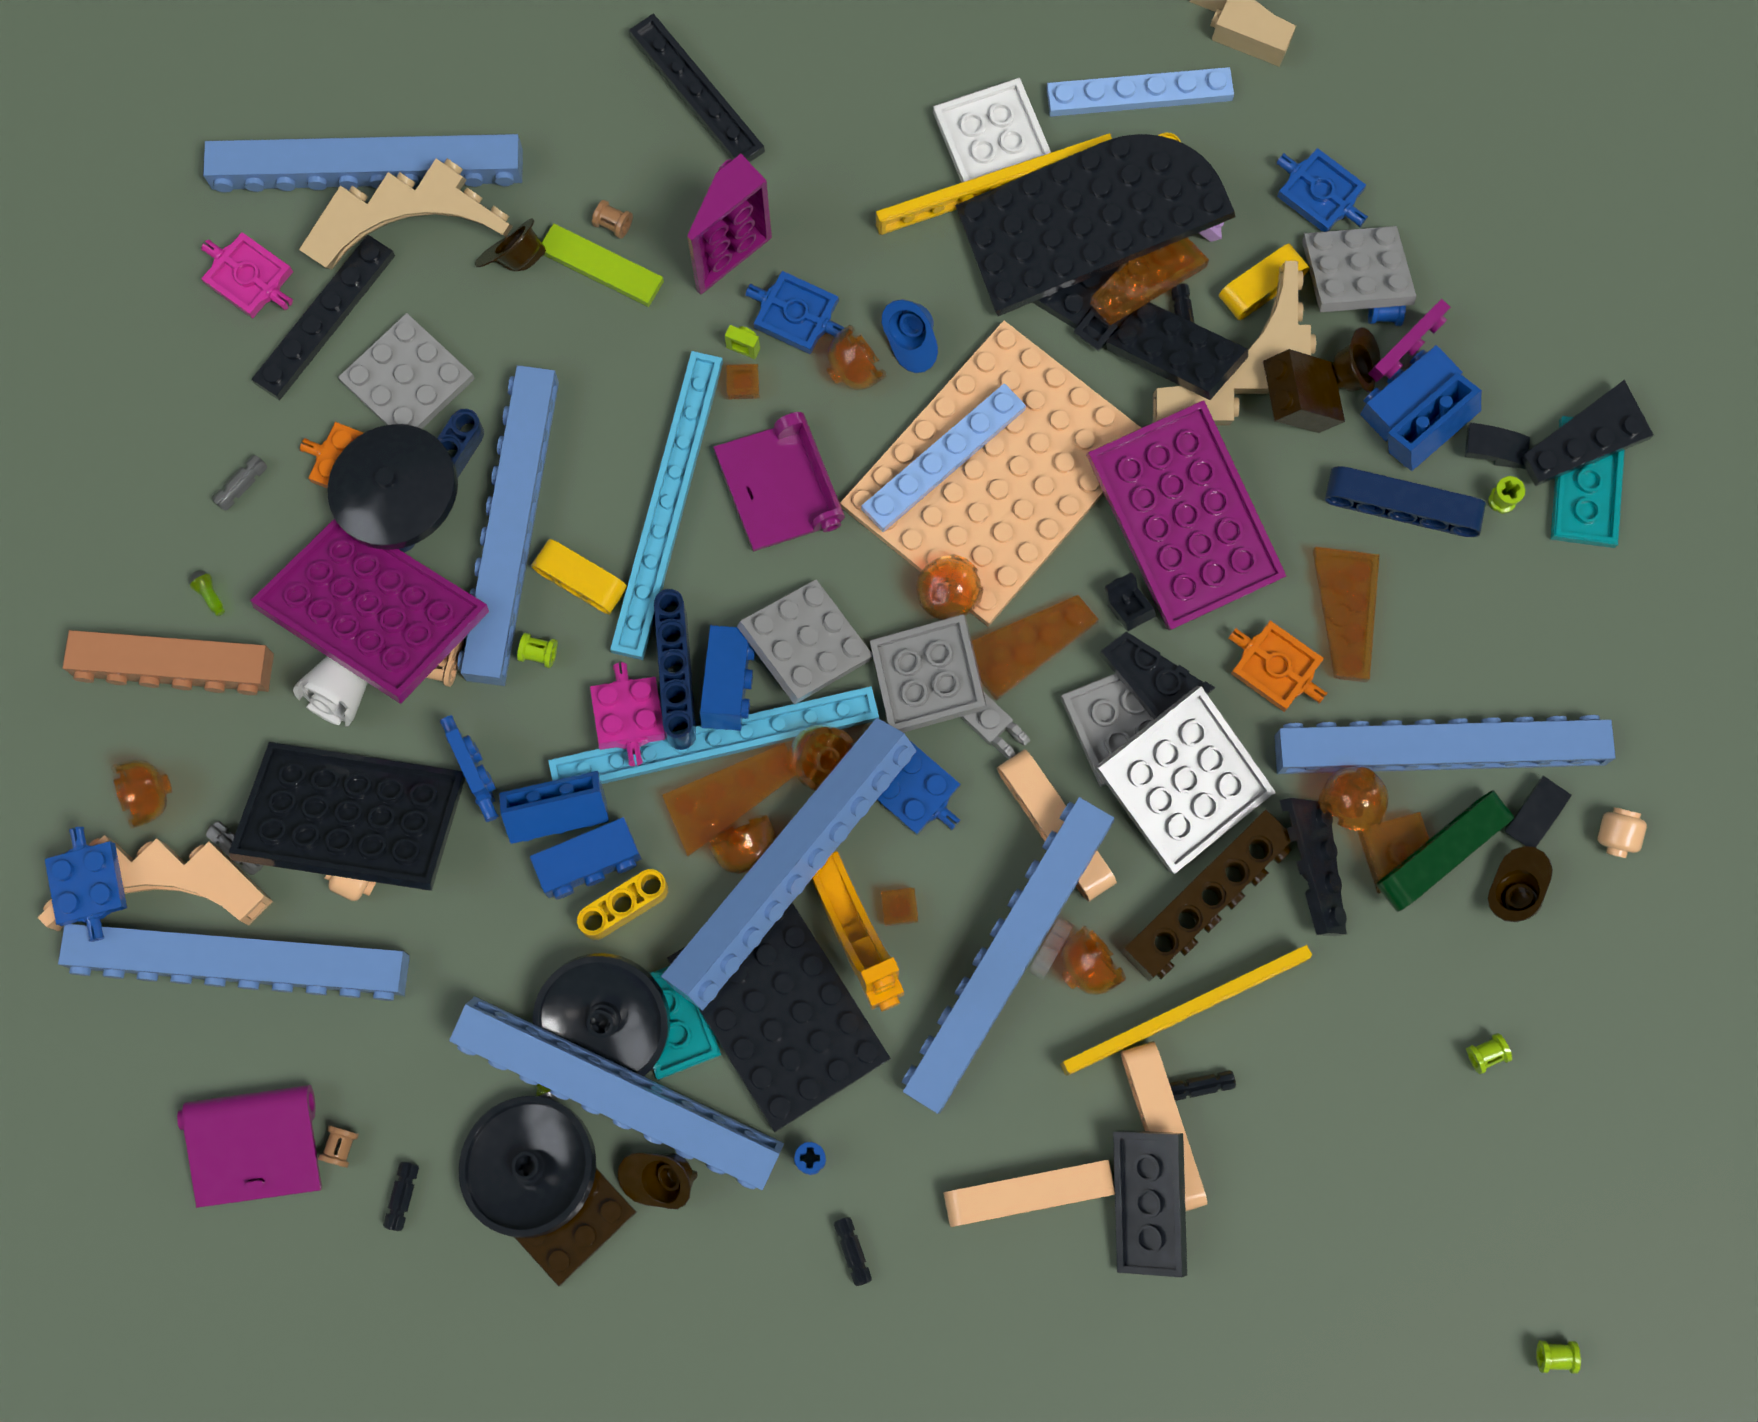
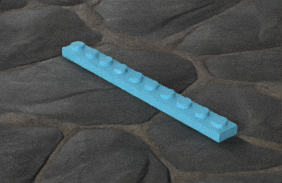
M691 351L610 648L613 654L639 660L644 659L655 618L654 600L663 589L723 365V358Z
M872 686L800 702L795 705L792 704L749 714V719L743 718L741 731L702 728L701 725L696 726V740L692 746L684 750H677L671 747L667 738L666 740L649 742L640 747L643 763L637 766L635 754L633 755L635 766H630L628 764L627 749L617 747L603 750L595 749L548 760L552 781L598 771L601 783L605 784L874 722L876 718L879 719ZM687 729L674 731L672 733L679 735L684 733Z

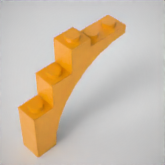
M836 851L832 853L825 865L817 871L811 880L837 939L842 944L853 972L860 981L871 1009L879 1007L881 1012L899 1005L900 1001L898 998L904 996V990L899 981V968L894 957L888 954L854 889L839 853Z

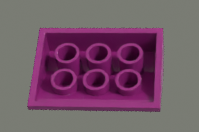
M742 154L733 160H726L719 167L687 235L696 289L700 295L772 238L767 180Z

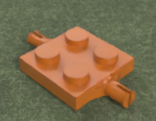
M335 422L327 440L322 445L305 438L302 441L304 444L301 443L300 451L316 456V463L308 479L314 484L328 488L329 476L338 456L348 444L363 434V432Z
M1271 620L1263 631L1253 637V639L1242 633L1238 628H1235L1229 636V640L1244 649L1240 662L1231 674L1283 712L1303 692L1317 701L1318 704L1327 695L1328 692H1325L1311 682L1315 670L1324 658Z

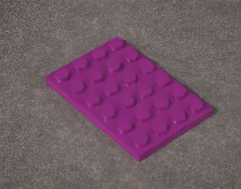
M1204 400L1086 454L1168 631L1286 577V573Z
M335 518L250 600L254 609L400 704L489 613L487 604L399 549H376L357 542L341 528Z

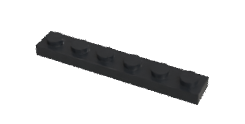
M654 13L629 30L633 41L732 160L742 154L751 162L765 152L764 145Z
M367 235L253 376L252 381L254 384L280 401L395 257L393 250Z

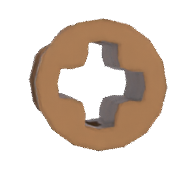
M606 200L599 202L592 216L593 226L597 228L602 226L615 232V236L620 239L627 234L633 220L631 212H622L611 207Z
M328 1126L327 1131L330 1134L324 1152L319 1154L318 1160L348 1168L349 1162L347 1157L353 1140H356L359 1134ZM341 1138L342 1141H341V1144H340L338 1153H337V1155H335V1150H336L338 1141H339V1139Z

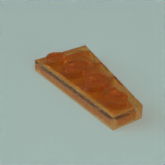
M1187 237L1127 262L1119 272H1115L1092 296L1090 304L1109 325H1112L1205 269L1209 259Z
M1314 547L1313 556L1334 679L1368 682L1371 671L1380 555Z
M1076 595L973 640L972 644L981 682L996 700L1000 699L1097 624L1099 619L1081 597Z
M785 743L662 795L688 857L798 775Z

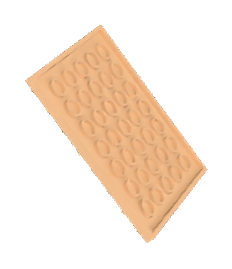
M1004 320L840 502V505L850 516L989 627L1103 496L1104 492L1086 454L1137 431L1141 427ZM1005 383L1026 405L1025 411L886 531L882 532L861 510V505Z

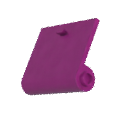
M793 412L779 418L772 429L713 447L753 552L820 530L830 532L841 526V521L845 518V515L803 412Z
M311 1085L189 1101L183 1104L182 1110H178L177 1122L181 1131L184 1130L196 1208L320 1191L322 1189L312 1121L315 1118L316 1104ZM259 1178L264 1179V1180L249 1181V1180H252V1179H259Z

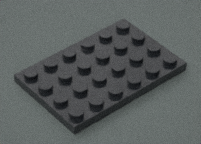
M269 742L229 850L230 859L432 891L463 789L465 776L462 771Z
M793 903L789 905L782 917L770 928L760 944L742 962L739 969L723 985L716 997L709 1002L703 1011L699 1009L774 1133L891 1059ZM685 947L667 957L670 964L673 963Z

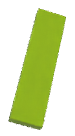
M554 223L542 241L546 249L544 256L647 307L651 305L664 283L662 276Z

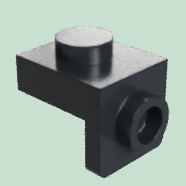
M1132 572L1113 580L1105 586L1108 607L1127 632L1156 617L1154 607L1138 589L1136 577Z

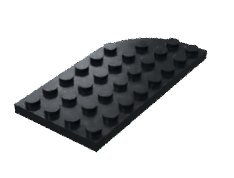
M1150 134L1127 135L1107 140L955 205L998 317L1236 217L1219 175L1201 154L1177 140Z

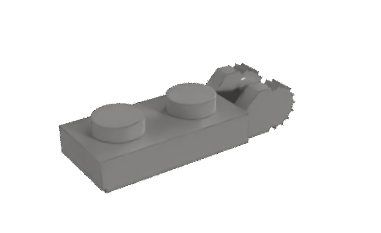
M984 692L988 709L960 718L988 745L992 744L1000 753L1010 759L1016 754L1013 748L999 736L1006 730L1018 743L1024 746L1030 741V738Z

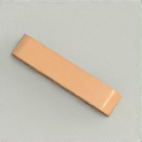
M1024 749L999 765L997 771L1043 840L1046 841L1052 830L1058 833L1064 821L1059 818L1066 805L1036 761ZM1096 851L1076 885L1078 891L1088 902L1117 884L1115 876L1098 851Z
M1149 1042L1121 1051L1123 1066L1144 1131L1183 1133L1186 1211L1207 1205L1204 1187L1155 1042Z
M1109 1160L947 1191L943 1192L949 1225L950 1227L1115 1195V1186Z

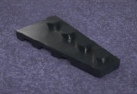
M1624 379L1525 453L1521 459L1534 485L1538 486L1650 440L1654 434Z
M1297 798L1279 800L1282 812H1289L1293 826L1287 828L1290 841H1297L1301 860L1296 861L1300 875L1302 874L1303 878L1308 881L1309 889L1306 890L1305 895L1316 935H1346L1347 916L1343 909L1342 881L1338 873L1336 858L1338 851L1334 842L1332 829L1333 815L1329 803Z

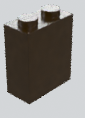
M1291 349L1263 361L1274 420L1276 422L1317 433L1345 422L1333 362Z

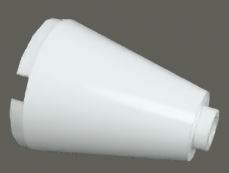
M327 656L297 682L293 692L299 701L304 696L310 702L306 708L317 716L335 725H340L342 721H345V726H349L355 718L368 683Z

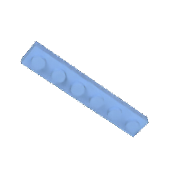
M1230 67L1047 83L1046 88L1050 117L1232 101L1234 97Z
M1004 383L861 505V510L882 532L886 531L1023 413L1026 405Z

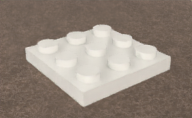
M1020 78L933 106V114L961 183L1051 153Z

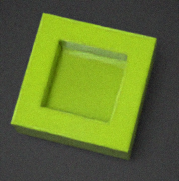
M729 325L725 333L726 348L755 360L760 351L759 336H756V333L747 327L740 326L737 328Z

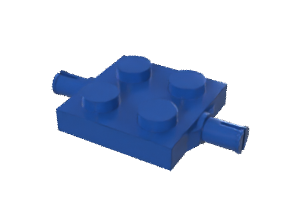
M1317 148L1308 159L1299 164L1285 153L1278 159L1276 164L1287 171L1290 177L1287 183L1279 190L1277 197L1321 231L1328 232L1337 221L1345 216L1358 225V227H1361L1368 216L1354 207L1356 199L1364 191L1366 184Z
M784 271L780 273L776 283L768 291L753 284L748 286L749 288H747L745 296L761 302V310L754 321V329L809 354L812 353L818 339L825 332L843 340L847 327L831 321V315L839 302L838 296Z
M453 716L444 717L440 720V723L472 794L476 797L475 803L479 805L485 821H493L499 817L493 806L495 798L492 794V791L497 788L484 765L479 766L478 762L483 760L476 743H473L470 735L464 737L459 731Z
M912 743L916 753L893 779L889 787L879 796L877 801L916 835L937 817L953 830L956 827L954 823L958 825L961 819L946 807L950 797L961 784Z
M84 827L71 828L69 832L73 848L65 854L45 859L56 925L60 926L85 922L87 924L89 942H95L104 939L101 919L112 912L127 909L116 844L109 841L89 846L86 843Z

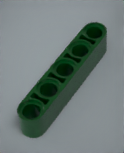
M1491 790L1477 799L1376 883V886L1396 912L1405 909L1514 818L1513 814L1497 793Z

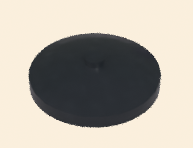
M384 425L358 436L338 456L328 480V502L337 523L357 542L376 549H400L424 540L434 533L446 520L456 500L458 475L451 455L444 445L431 433L411 425Z
M594 953L570 960L547 979L535 1001L533 1024L644 1077L654 1067L665 1050L670 1034V1012L661 987L643 967L622 956Z
M540 1096L512 1098L499 1103L487 1111L469 1132L459 1160L460 1188L470 1211L489 1229L516 1238L543 1236L556 1231L568 1223L586 1202L596 1173L595 1147L583 1121L566 1106L552 1099Z

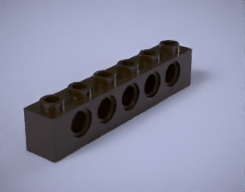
M1267 810L1263 811L1122 950L1121 953L1149 982L1155 976L1161 980L1175 967L1171 960L1179 952L1186 956L1199 943L1194 937L1202 929L1209 933L1222 920L1218 913L1226 905L1232 910L1246 896L1242 890L1249 883L1255 887L1269 874L1265 867L1272 860L1279 864L1292 851L1288 846L1291 842L1288 830ZM1252 844L1261 846L1264 850V858H1253L1249 852V846ZM1234 867L1238 869L1241 873V881H1230L1226 876V868ZM1204 890L1215 892L1218 896V904L1214 906L1206 904L1203 901L1202 892ZM1179 914H1190L1195 920L1194 928H1183L1178 920ZM1156 937H1167L1171 942V950L1169 952L1159 951L1155 946Z

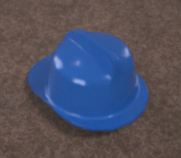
M904 299L895 300L888 304L882 313L881 323L894 356L899 364L908 371L914 373L927 371L933 367L938 355V345L933 332L934 321L931 313L921 304Z

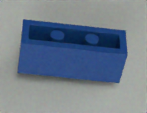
M1437 345L1428 352L1424 349L1411 359L1409 362L1411 366L1407 370L1403 371L1400 368L1386 381L1389 385L1381 391L1378 388L1374 389L1363 400L1366 405L1360 415L1385 441H1388V432L1457 372L1463 373Z
M1457 372L1388 432L1389 454L1410 471H1413L1481 412L1482 390Z
M710 625L700 709L702 728L741 731L743 718L749 719L750 699H745L746 689H752L753 670L748 669L749 660L755 661L756 652L737 627Z
M598 771L499 793L500 813L510 844L526 842L539 837L562 834L566 831L609 822L607 800Z
M624 817L530 856L545 895L548 898L554 896L556 900L573 894V888L586 883V886H593L604 881V875L615 870L618 873L627 872L637 866V861L642 860Z

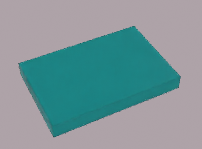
M668 967L650 973L661 987L670 1012L668 1042L663 1054L653 1067L657 1080L722 1056L716 1038L697 1006L677 993L661 977Z

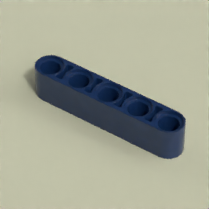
M470 409L456 411L437 438L447 451L457 450V454L452 459L458 477L484 437L482 424L477 414ZM465 424H475L473 429L468 432L460 431ZM414 545L400 548L399 550L402 552H407L414 547Z
M1343 466L1331 469L1325 495V501L1336 507L1463 537L1480 536L1486 502L1476 497Z
M665 589L659 592L654 600L662 721L667 741L671 747L677 750H684L692 746L696 740L688 620L682 595L674 589ZM671 605L678 607L673 612L664 611L666 607ZM669 636H680L676 642L666 641ZM674 665L682 666V669L676 673L668 672V669ZM682 695L685 697L680 703L670 702L674 696ZM678 726L688 727L682 734L672 733L673 729Z

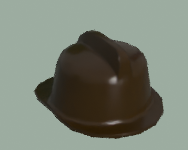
M534 219L527 220L512 234L488 248L476 260L475 266L483 267L494 261L512 271H522L533 266L546 251L545 246L531 228L534 224Z
M1357 328L1352 336L1350 345L1334 356L1333 363L1338 388L1344 387L1348 391L1364 389L1368 393L1374 390L1375 380L1368 373L1380 362V351L1373 334L1367 328Z
M1529 846L1513 849L1505 855L1499 865L1488 894L1489 908L1496 917L1504 921L1519 922L1527 920L1539 912L1553 873L1551 861L1547 855L1536 847Z
M632 1153L623 1159L618 1169L620 1187L630 1199L643 1205L667 1209H679L686 1205L690 1199L693 1182L698 1176V1172L692 1170L688 1161L676 1153L661 1155Z

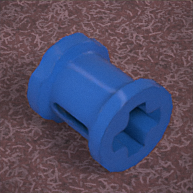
M1406 305L1368 308V323L1375 324L1377 321L1394 322L1396 326H1402Z
M803 1143L795 1152V1164L804 1174H817L825 1166V1152L817 1143ZM808 1149H814V1154L820 1156V1161L814 1162L813 1168H807L806 1162L800 1160L801 1155H807Z

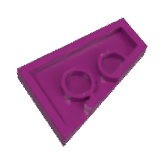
M1441 298L1368 374L1376 382L1384 375L1390 379L1403 366L1399 360L1406 353L1412 357L1425 343L1421 337L1428 330L1434 334L1447 321L1443 315L1451 307Z

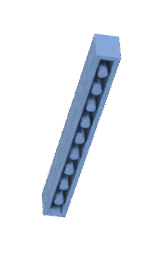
M518 134L205 141L203 176L211 189L219 192H231L233 189H247L259 192L264 189L276 188L283 191H292L295 188L324 190L327 187L340 186L348 190L351 186L356 188L365 186L378 188L388 172L394 176L401 172L415 182L413 188H417L435 159L444 163L448 158L463 169L460 175L467 179L465 182L467 186L478 187L482 184L510 186L513 183H522L523 148Z
M517 365L515 376H511L509 379L508 394L511 395L510 406H505L503 411V425H506L504 436H499L497 444V454L500 455L499 466H494L492 471V485H495L493 496H489L487 499L486 515H489L488 526L482 528L480 544L484 548L482 558L478 557L475 563V576L478 577L476 589L472 588L470 592L471 595L487 604L489 613L464 638L467 639L465 651H460L457 663L458 670H461L462 676L469 682L505 686L559 386L555 370Z
M1598 715L1579 717V720L1567 721L1566 716H1553L1546 718V721L1534 722L1533 717H1519L1513 719V722H1501L1500 718H1485L1480 720L1481 723H1468V719L1461 718L1449 720L1448 724H1435V720L1425 719L1416 721L1415 725H1402V721L1390 720L1382 722V726H1369L1367 721H1356L1349 723V726L1336 727L1335 722H1322L1316 724V727L1303 728L1302 723H1289L1283 725V728H1280L1274 735L1277 774L1604 766L1616 759L1612 720H1600Z
M878 718L874 720L661 977L677 993L702 1011L716 997L723 985L739 969L752 950L760 944L770 928L782 917L784 911L794 899L802 893L808 882L825 865L827 859L847 838L860 819L868 813L870 807L889 787L897 774L910 762L912 756L916 753V749L905 733Z
M1080 797L1075 804L1069 802L1059 818L1064 821L1058 833L1052 830L1042 846L1043 849L1047 850L1040 862L1037 860L1033 861L1025 875L1029 879L1023 891L1017 888L1007 905L1012 908L1006 920L999 918L990 933V936L994 937L993 942L988 950L984 947L980 949L972 965L977 967L970 979L966 976L962 979L955 991V994L959 996L953 1008L947 1006L937 1022L942 1027L935 1038L929 1035L919 1052L924 1055L918 1067L911 1065L902 1080V1083L906 1085L903 1093L937 1114L941 1113L1114 823V817Z
M68 924L64 926L58 961L59 965L70 968L69 974L90 976L91 970L103 971V977L124 979L125 973L137 974L136 979L156 982L158 981V976L171 977L170 982L179 984H191L192 979H204V985L225 987L226 981L238 982V988L259 990V984L272 985V990L291 993L293 992V987L306 988L305 993L313 995H326L327 990H339V996L360 998V994L363 992L374 993L373 999L394 1001V995L405 996L410 955L404 951L112 927H102L103 940L89 942L87 925Z
M475 996L465 1004L449 1040L456 1044L457 1048L465 1054H477L488 1059V1063L497 1069H509L519 1074V1078L528 1084H540L549 1088L554 1096L564 1100L570 1098L582 1104L581 1107L589 1113L596 1115L601 1113L613 1119V1123L618 1127L635 1129L643 1133L644 1138L652 1143H664L674 1148L675 1152L683 1158L698 1159L706 1163V1167L718 1174L727 1173L737 1178V1181L742 1186L749 1189L758 1188L763 1190L784 1143Z

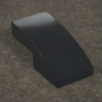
M1112 286L1096 308L1093 307L1074 330V334L1099 352L1107 344L1106 341L1136 310L1138 304Z
M1469 423L1467 427L1465 457L1494 460V465L1526 469L1521 458L1529 451L1530 437L1504 428Z
M1543 775L1504 831L1525 846L1537 847L1572 794Z

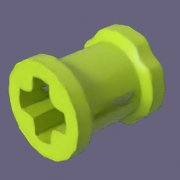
M1513 476L1502 478L1496 487L1492 489L1488 497L1491 509L1501 514L1511 512L1515 505L1525 496L1526 490L1523 482Z
M525 632L519 643L517 660L520 662L531 660L544 663L545 667L551 668L555 661L558 641L556 639L546 641L533 638L530 633Z
M1500 1033L1493 1034L1491 1040L1478 1046L1471 1045L1466 1048L1468 1058L1478 1074L1485 1073L1487 1068L1502 1061L1505 1063L1512 1061L1511 1050Z
M1539 1340L1536 1358L1541 1373H1548L1550 1369L1569 1370L1570 1373L1574 1374L1579 1373L1581 1354L1576 1341H1569L1567 1344H1548L1545 1340Z

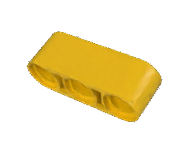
M1288 243L1230 282L1219 293V298L1237 320L1244 319L1276 297L1279 268L1285 261H1298V271H1303V276L1309 271L1310 267L1291 244Z
M548 539L531 564L532 569L538 574L605 614L610 615L627 589V585L619 578L552 539Z
M647 869L611 890L579 912L577 916L579 929L586 937L592 940H599L611 934L666 898L668 885L664 876L657 870ZM650 879H656L661 882V887L655 894H646L643 891L644 884ZM621 897H628L632 900V905L626 912L615 911V903ZM592 915H600L603 919L601 927L594 931L588 930L586 928L587 919Z

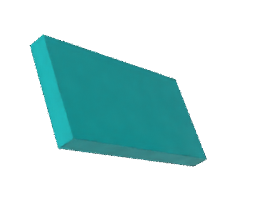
M1562 416L1559 420V428L1573 417ZM1625 450L1555 478L1550 540L1608 548L1618 546Z

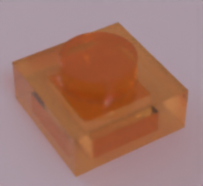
M758 364L726 365L728 400L760 398Z
M915 888L881 891L885 926L918 923Z

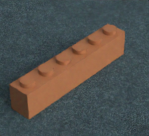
M69 630L62 669L71 674L74 680L85 683H93L94 678L106 679L107 683L114 685H126L127 681L139 682L141 686L158 688L161 683L172 684V688L179 690H192V686L204 687L206 691L223 693L226 688L237 689L238 693L244 695H257L258 691L269 692L274 653L266 645Z

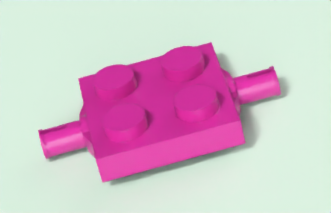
M241 232L234 242L224 249L218 247L210 239L205 241L207 245L203 243L201 250L213 257L214 261L212 267L201 278L202 281L252 319L271 300L284 310L289 308L288 305H292L293 299L282 293L280 288L293 273V270L289 265L246 234Z
M621 662L622 674L620 673L619 663L613 665L616 681L609 684L590 686L599 749L616 747L627 749L628 764L635 766L633 756L635 754L637 766L643 763L640 751L641 746L649 742L666 740L656 677L629 679L627 664Z

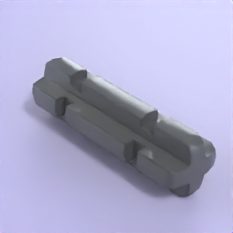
M252 455L245 462L247 466L245 468L241 467L225 483L224 486L226 488L223 491L220 489L213 496L212 500L221 509L228 510L235 503L233 499L235 497L239 499L256 481L254 477L256 475L260 476L267 469L265 462L258 456Z
M217 821L208 828L206 835L215 844L220 843L219 848L229 856V850L235 834L233 832L228 833L229 828L222 822ZM235 861L237 864L242 863V868L250 875L256 874L263 867L260 864Z

